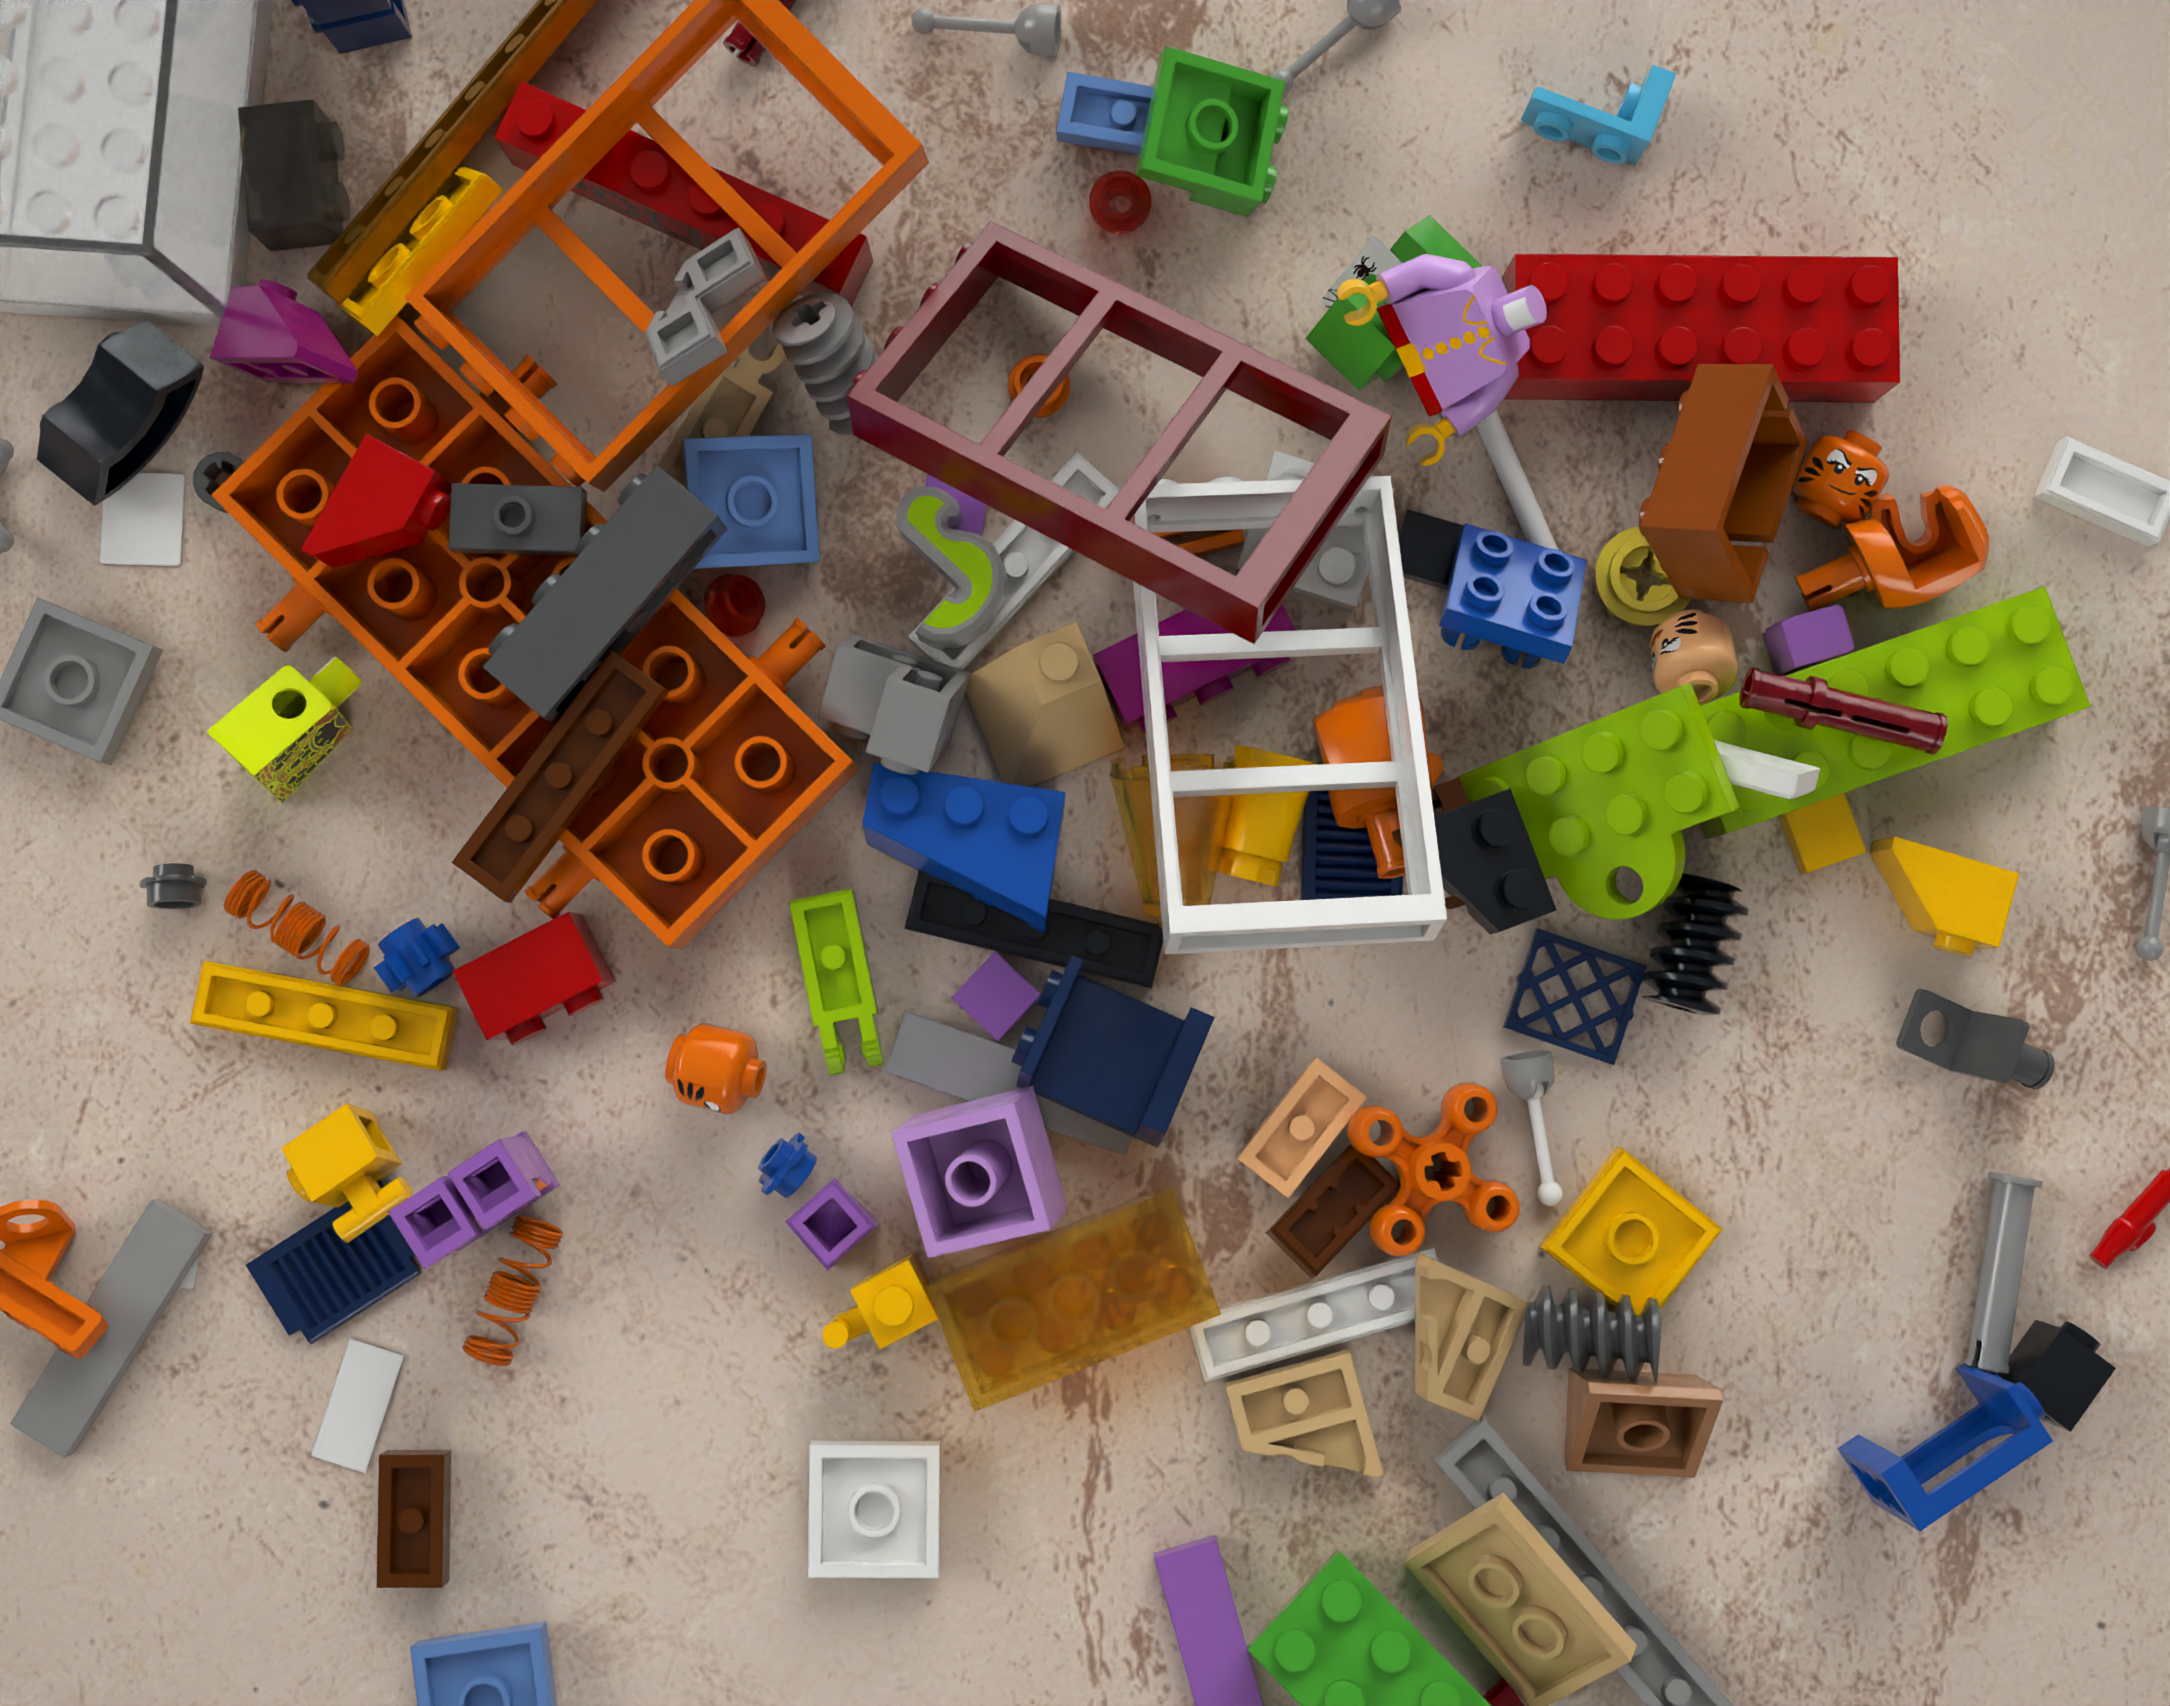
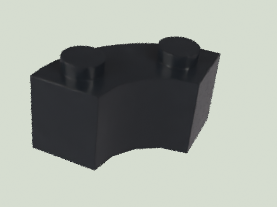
M148 320L123 332L116 331L109 334L98 344L93 362L79 385L62 402L56 403L42 415L37 460L92 505L99 504L133 479L165 445L193 401L202 378L204 365Z

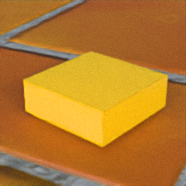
M1845 793L1778 816L1800 875L1867 852Z

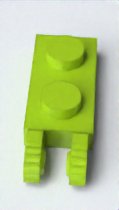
M849 888L789 901L813 1026H819L829 1074L832 1076L845 1073L846 1055L843 1044L840 1041L836 1022L858 1018L864 1059L867 1060L870 1067L884 1065L880 1034L874 1015L879 1014L854 889Z

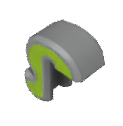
M923 486L911 490L903 496L897 510V528L900 530V536L948 580L956 590L935 609L915 633L919 641L937 650L961 648L974 642L985 633L1005 605L1007 588L1006 569L995 546L976 533L952 529V527L959 526L963 522L958 502L939 488Z

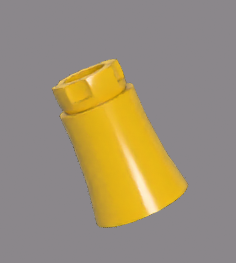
M1235 745L1233 768L1319 765L1252 747ZM1310 791L1230 795L1227 819L1220 847L1226 849L1223 851L1218 872L1278 887L1283 866L1281 861L1286 863L1289 861L1295 833Z

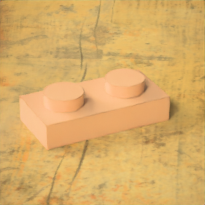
M1313 1057L1236 1158L1289 1199L1367 1097L1317 1057Z

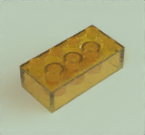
M1170 1184L931 1278L926 1287L974 1412L1221 1315Z

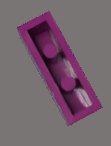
M1283 604L1263 632L1296 631ZM1187 609L1158 623L1159 636L1232 633ZM1138 633L1093 654V662L1125 731L1140 725L1143 733H1146ZM1290 657L1161 662L1167 723L1178 717L1174 710L1175 707L1195 697L1200 706L1210 703L1234 690L1231 679L1252 669L1257 678L1262 677L1288 664L1291 661Z

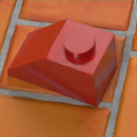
M365 434L301 550L324 564L337 568L421 543L428 531L437 529L446 518L451 504L449 493L451 492L452 484L434 469Z

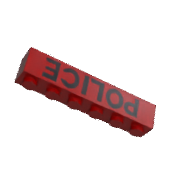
M521 81L494 138L512 165L528 171L587 110ZM629 130L570 190L699 250L708 247L732 230L740 228L751 243L766 276V280L771 281L781 270L760 246L654 140L632 130ZM712 167L796 253L830 221L823 216ZM859 234L799 295L805 297L822 292L834 293L847 299L852 308L874 262L867 236Z

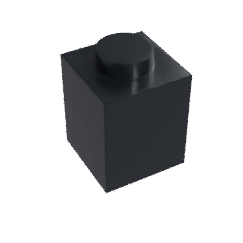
M2035 1320L2009 1356V1373L1998 1372L1997 1374L2002 1379L2012 1383L2021 1382L2042 1405L2046 1414L2042 1420L2071 1432L2116 1368L2095 1353L2101 1344L2078 1326L2065 1321L2061 1327Z

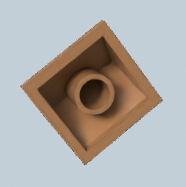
M1568 1368L1565 1444L1566 1471L1695 1478L1723 1403L1721 1389L1697 1375L1658 1373L1657 1383H1655L1652 1372H1640L1636 1380H1629L1626 1371L1613 1370L1611 1375L1606 1377L1601 1376L1598 1369H1585L1583 1373H1575L1573 1368Z

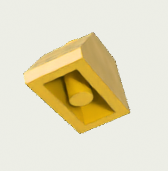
M1896 836L1872 842L1870 855L1912 930L1934 937L1933 948L1958 956L1972 957L1975 949L2000 947L2020 873Z

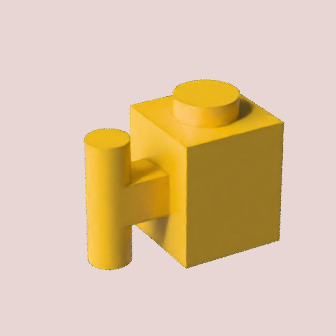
M346 1103L281 1147L291 1166L286 1171L287 1178L293 1189L302 1199L307 1202L311 1201L339 1208L348 1201L353 1208L333 1221L336 1233L346 1243H349L387 1217L389 1210L414 1195L409 1184L400 1176L383 1188H380L378 1185V1180L403 1163L371 1111Z
M915 1252L857 1281L850 1289L857 1305L845 1312L837 1313L823 1329L822 1339L826 1346L837 1349L844 1346L851 1339L870 1330L880 1350L938 1320L943 1308Z

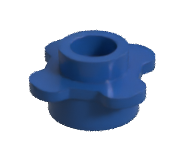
M801 1133L795 1134L788 1142L783 1138L779 1139L760 1161L758 1169L762 1174L759 1182L763 1185L761 1192L765 1195H769L775 1190L782 1197L787 1198L805 1182L817 1162V1157L807 1150L808 1145L803 1142L805 1137Z

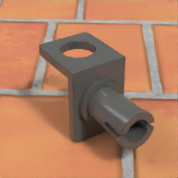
M1917 989L1915 991L1896 1041L1899 1049L1950 1072L2000 1083H2008L2010 1079H2014L2023 1086L2032 1089L2043 1087L2050 1080L2055 1067L2054 1058L2051 1053L2024 1043L2030 1028L2029 1023L2017 1018L1972 1011L1924 989ZM1938 1010L1946 1020V1033L1940 1043L1929 1047L1921 1037V1023L1928 1013Z

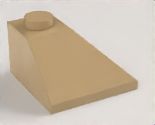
M1077 621L1016 646L970 675L966 694L1003 783L1034 787L1125 749L1103 683Z

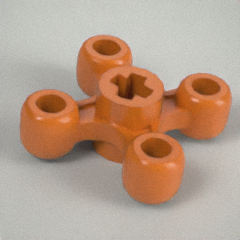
M1471 1082L1452 1086L1443 1096L1441 1102L1442 1117L1439 1125L1432 1133L1423 1137L1410 1135L1403 1128L1399 1117L1392 1110L1382 1106H1364L1351 1116L1347 1125V1136L1351 1145L1359 1153L1366 1156L1389 1159L1396 1166V1173L1400 1180L1397 1196L1389 1204L1379 1208L1369 1223V1235L1373 1244L1382 1252L1395 1257L1408 1256L1416 1252L1425 1238L1424 1222L1428 1212L1435 1205L1443 1201L1456 1202L1463 1209L1467 1220L1474 1227L1487 1232H1502L1510 1228L1517 1221L1520 1204L1516 1193L1504 1183L1495 1180L1478 1179L1471 1172V1164L1466 1155L1470 1141L1477 1134L1488 1130L1495 1122L1498 1114L1495 1097L1486 1087ZM1471 1098L1474 1103V1110L1472 1115L1467 1118L1464 1113V1107ZM1378 1121L1381 1126V1133L1377 1140L1372 1142L1369 1137V1129L1374 1122ZM1431 1157L1441 1160V1171L1433 1172L1435 1181L1425 1178V1167L1434 1165ZM1494 1197L1496 1206L1494 1211L1488 1215L1486 1206L1488 1201ZM1401 1220L1403 1225L1402 1233L1393 1240L1391 1236L1392 1227L1397 1221Z

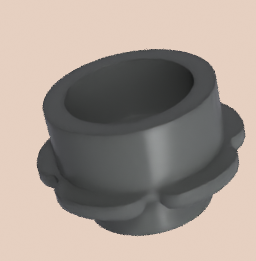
M171 863L154 866L153 877H146L140 880L139 885L140 888H146L148 907L156 909H185L201 905V888L207 885V880L202 876L194 875L193 865Z

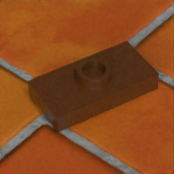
M1350 1143L1265 1233L1311 1279L1315 1278L1363 1228L1377 1210L1400 1188V1183L1375 1158L1359 1153Z

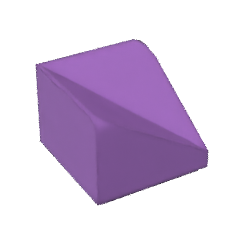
M1837 604L1783 619L1765 629L1766 632L1762 634L1773 671L1778 675H1782L1800 666L1849 653L1854 649L1853 638L1843 606L1838 607Z
M836 1178L831 1180L785 1221L827 1271L880 1224Z

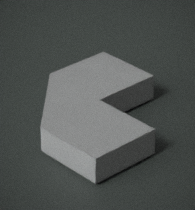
M740 228L732 230L683 263L673 282L678 288L676 295L666 312H656L645 332L658 370L672 387L727 352L712 314L766 280V276L751 243Z

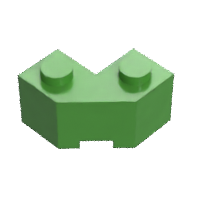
M1430 215L1405 230L1390 249L1402 263L1423 254H1431L1465 261L1472 268L1482 267ZM1370 273L1363 281L1370 285L1377 282V275ZM1360 293L1353 294L1343 300H1338L1337 298L1305 338L1358 391L1378 377L1385 383L1389 382L1404 367L1377 309L1373 318L1364 325L1353 326L1346 323L1344 315L1350 311L1359 310L1366 302V296ZM1384 300L1378 302L1377 307L1384 302Z

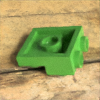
M1166 46L1159 56L1135 176L1190 191L1189 201L1247 217L1260 203H1267L1274 188L1277 168L1269 163L1273 143L1278 144L1281 140L1288 119V106L1281 105L1286 81Z

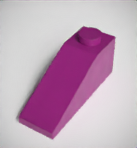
M260 279L258 285L235 286L231 288L209 357L210 359L268 383H354L358 370L318 311L296 302L298 295L296 291L285 285L265 279Z

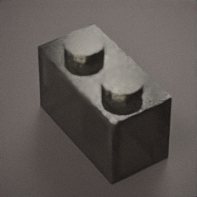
M313 99L238 107L248 231L270 251L332 245L343 232L342 221L350 219L348 194L344 184L339 182L337 161L343 160L345 157L343 135L338 123L331 121Z

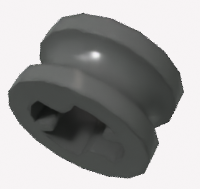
M215 452L204 457L198 463L193 473V486L196 494L206 504L223 513H228L211 496L220 487L215 480L222 471L231 476L233 468L238 469L245 461L229 452Z

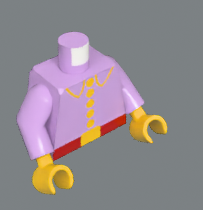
M1423 254L1377 274V282L1370 285L1360 279H1349L1341 284L1337 291L1338 300H1343L1357 293L1366 296L1367 299L1362 308L1350 311L1344 315L1346 323L1353 326L1364 325L1373 318L1377 309L1428 416L1440 414L1441 420L1435 425L1429 423L1417 424L1409 430L1406 437V446L1413 443L1418 436L1423 434L1433 435L1437 439L1435 449L1418 461L1422 466H1430L1442 458L1446 439L1452 435L1460 438L1496 411L1519 376L1517 362L1530 349V339L1525 329L1545 322L1547 310L1542 294L1533 285L1508 294L1497 269L1492 266L1472 268L1465 261ZM1384 300V302L1377 307V303Z

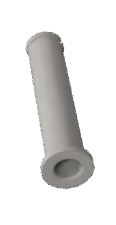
M1989 1172L1988 1178L1994 1179L1968 1357L1965 1359V1364L1972 1367L1977 1366V1368L2009 1373L2008 1361L2035 1187L2042 1188L2043 1181Z

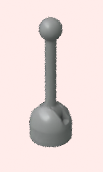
M1348 0V16L1290 67L1286 70H1276L1270 77L1286 81L1283 95L1287 94L1292 89L1293 80L1355 26L1372 30L1382 27L1401 12L1399 0Z
M1039 3L1030 5L1020 12L1015 21L937 16L927 8L916 10L911 19L914 30L920 34H928L934 28L1015 34L1019 44L1026 52L1038 56L1057 57L1061 39L1060 4Z
M2144 806L2140 825L2141 833L2146 845L2157 852L2145 936L2137 942L2136 952L2142 959L2153 961L2158 959L2164 950L2163 943L2158 937L2170 865V808Z

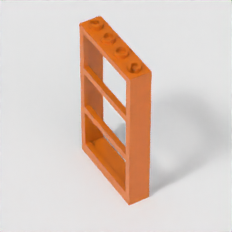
M694 0L404 298L421 314L413 322L414 325L439 349L444 351L451 345L466 360L459 368L463 375L488 397L496 390L512 406L504 414L505 417L530 441L534 442L541 436L557 452L550 462L566 479L576 487H580L586 481L593 487L605 492L776 319L780 312L929 164L922 144L779 0ZM736 21L883 166L798 253L652 108ZM637 123L760 246L781 270L719 332L727 352L673 387L668 384L596 457L452 311L537 225L645 334L655 314L552 211L570 190Z

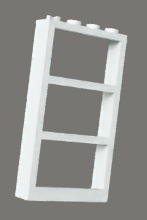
M1288 474L1273 480L1242 481L1236 477H1220L1209 483L1178 484L1170 479H1160L1129 522L1151 533L1270 528L1305 477ZM1391 476L1369 477L1336 525H1363L1375 627L1262 632L1255 644L1234 633L1159 636L1155 592L1133 581L1164 954L1434 941L1447 921ZM1379 653L1392 761L1171 771L1161 662ZM1395 787L1408 895L1183 906L1174 797Z

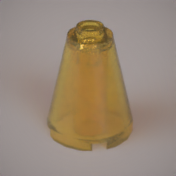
M1169 754L1171 771L1239 768L1238 759L1234 756H1227L1223 767H1214V754ZM1142 755V766H1132V769H1126V757L1110 760V778L1145 914L1158 917V926L1162 927L1148 755ZM1234 795L1173 798L1183 906L1211 904Z

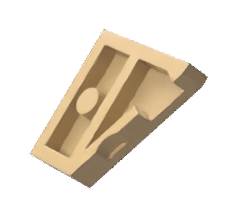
M1348 1349L1224 1383L1242 1451L1270 1457L1279 1455L1294 1458L1300 1463L1319 1467L1328 1465L1361 1472L1363 1476L1373 1478L1384 1475L1353 1360Z

